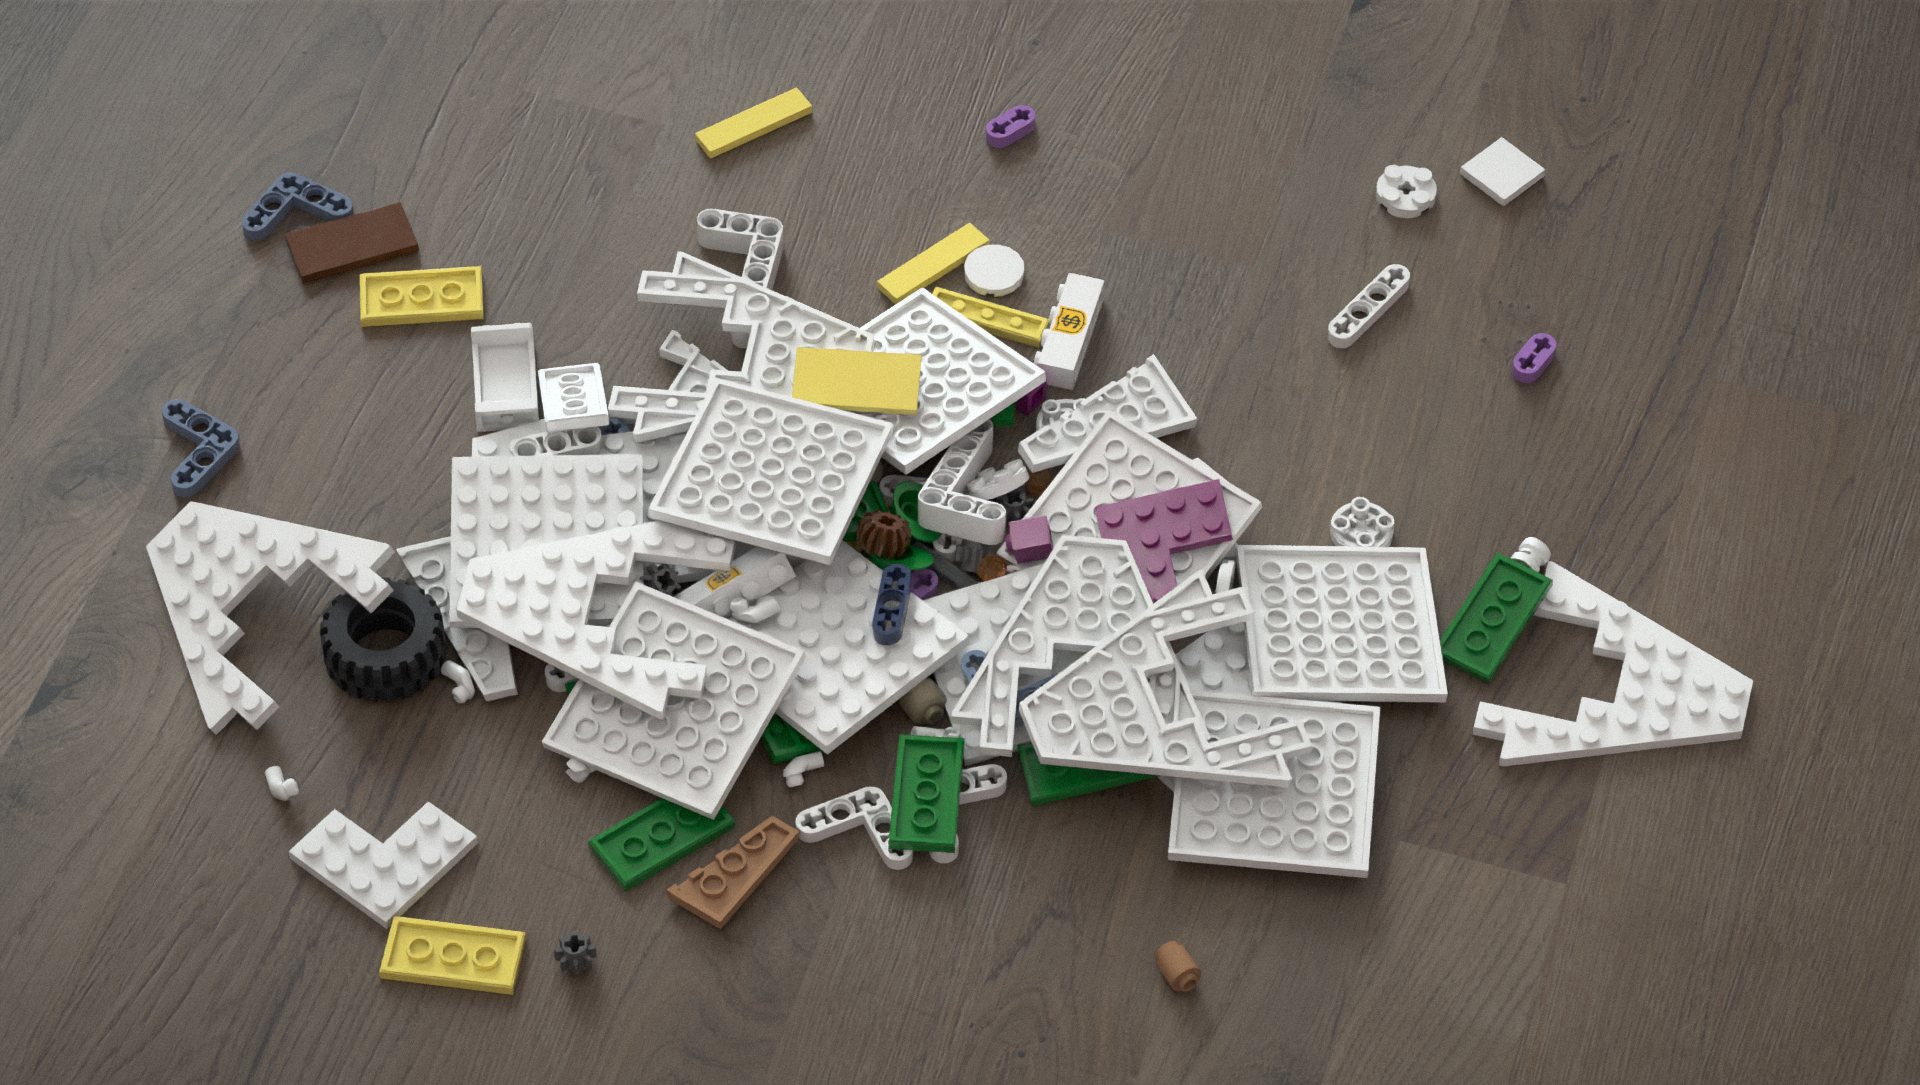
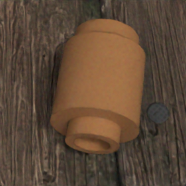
M1170 941L1163 944L1156 951V965L1174 991L1187 992L1198 984L1201 970L1183 945H1179L1176 941Z

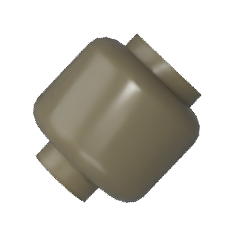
M929 677L918 683L899 699L900 707L912 722L918 725L938 722L944 715L947 702L943 691Z

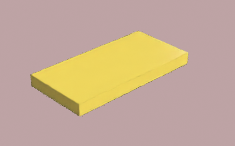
M481 266L360 274L361 327L484 319Z
M797 347L792 397L843 411L917 415L921 355Z
M394 916L379 971L380 978L513 995L526 942V932Z

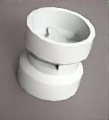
M1528 537L1519 546V552H1515L1510 559L1539 573L1540 567H1543L1548 562L1551 553L1542 541L1537 538Z

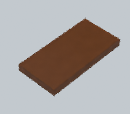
M401 202L285 233L287 245L302 283L419 251L418 242Z

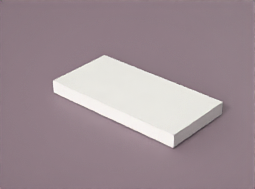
M598 363L538 370L547 432L609 425L608 410Z

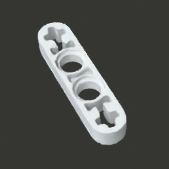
M1399 264L1386 267L1330 322L1328 327L1329 343L1336 348L1351 346L1407 291L1410 280L1409 270ZM1375 293H1380L1384 295L1386 299L1382 301H1375L1372 298H1370V296ZM1362 311L1368 316L1364 319H1357L1352 316V313Z

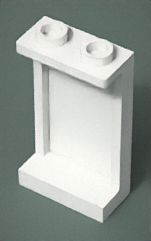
M532 323L472 327L471 339L477 432L505 430L539 420Z

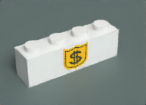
M1069 273L1066 283L1060 284L1057 293L1058 306H1052L1049 316V324L1051 326L1050 329H1044L1041 340L1043 349L1042 352H1036L1033 363L1045 371L1047 385L1069 390L1074 389L1104 300V280Z
M757 546L732 561L730 571L717 570L673 597L723 618H728L733 612L730 608L733 600L744 598L747 600L748 605H750L758 598L765 596L795 578L796 575L785 553Z

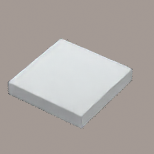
M1501 137L1461 166L1460 174L1504 207L1543 178L1545 169Z

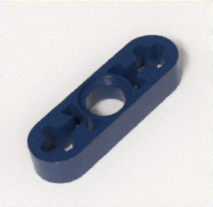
M890 565L882 573L872 621L874 639L881 645H893L901 639L912 589L911 572L905 565ZM896 578H899L898 589L893 588V582H895ZM891 600L901 603L893 609L884 607V604ZM886 620L891 621L892 627H890L888 631H885L887 625Z

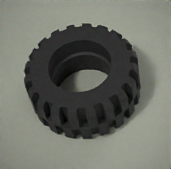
M382 578L394 591L372 613L345 592L343 596L339 594L331 602L332 607H327L323 614V621L320 623V636L327 672L341 690L346 691L349 689V695L359 699L364 696L370 702H378V699L393 702L395 698L401 696L405 699L413 696V691L417 689L419 691L423 690L429 685V679L434 680L440 673V667L445 662V650L447 649L441 610L437 607L436 601L431 595H425L424 589L417 585L410 587L409 582L398 579L397 582H393L390 578ZM393 629L410 636L401 645L384 651L368 650L357 645L364 636L378 630Z

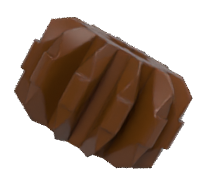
M875 510L874 513L866 512L865 516L861 518L856 531V540L859 542L858 547L867 550V554H875L878 558L885 556L888 559H892L893 556H902L903 552L906 551L911 539V529L909 528V522L901 519L899 514L893 515L889 511L885 513Z

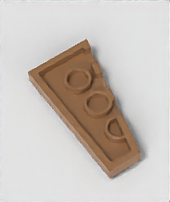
M774 816L769 817L739 839L740 842L730 850L724 849L715 855V860L703 869L698 867L688 874L689 878L678 886L674 884L667 889V898L721 930L799 840V831Z

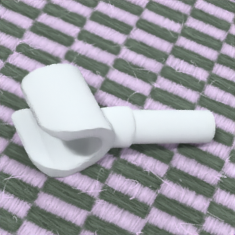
M574 758L567 762V766L570 769L566 773L577 783L583 782L591 772L596 771Z

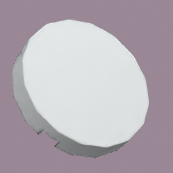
M1002 245L982 246L970 253L964 263L965 281L972 290L986 296V293L994 294V297L1010 294L1021 286L1024 276V261L1010 247Z
M1222 560L1215 593L1233 589L1235 575L1234 560Z

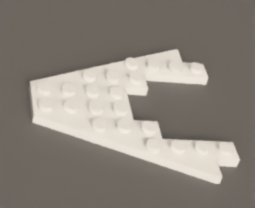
M678 252L673 273L642 271L637 291L638 301L725 308L722 320L723 331L750 333L742 371L711 369L705 393L613 386L608 406L609 418L636 420L633 439L637 443L686 432L689 430L715 378L792 397L797 347L873 352L875 345L874 334L684 252Z
M192 501L146 546L207 726L215 735L237 713L258 730L280 707L270 696L223 656L245 634L227 615L271 571L291 587L314 565L370 613L394 591L386 581L376 574V571L395 553L387 543Z
M659 520L629 527H617L610 531L473 558L469 561L456 609L457 617L658 719H663L669 695L702 698L707 665L613 654L617 637L616 628L587 625L597 582L629 585L635 560L730 571L736 547L735 540L706 535V532Z
M1062 535L951 713V723L981 726L979 754L1012 757L1019 674L1051 677L1053 649L1089 652L1153 605L1126 541ZM1166 642L1174 661L1173 670L1146 677L1166 724L1197 716L1209 743L1210 735L1172 646L1170 642Z
M1548 561L1545 576L1553 580V586L1534 613V616L1598 629L1593 654L1624 661L1614 703L1582 697L1576 722L1480 702L1473 728V735L1504 741L1499 766L1741 739L1753 680L1628 607L1626 603L1618 601L1558 564Z
M1202 570L1197 571L1019 704V712L1040 764L1183 777L1196 780L1204 779L1290 787L1293 779L1285 759L1311 753L1312 743L1301 719L1208 743L1197 716L1169 724L1165 723L1146 677L1173 670L1174 661L1166 642L1250 621L1254 617L1253 608L1243 587L1212 594Z

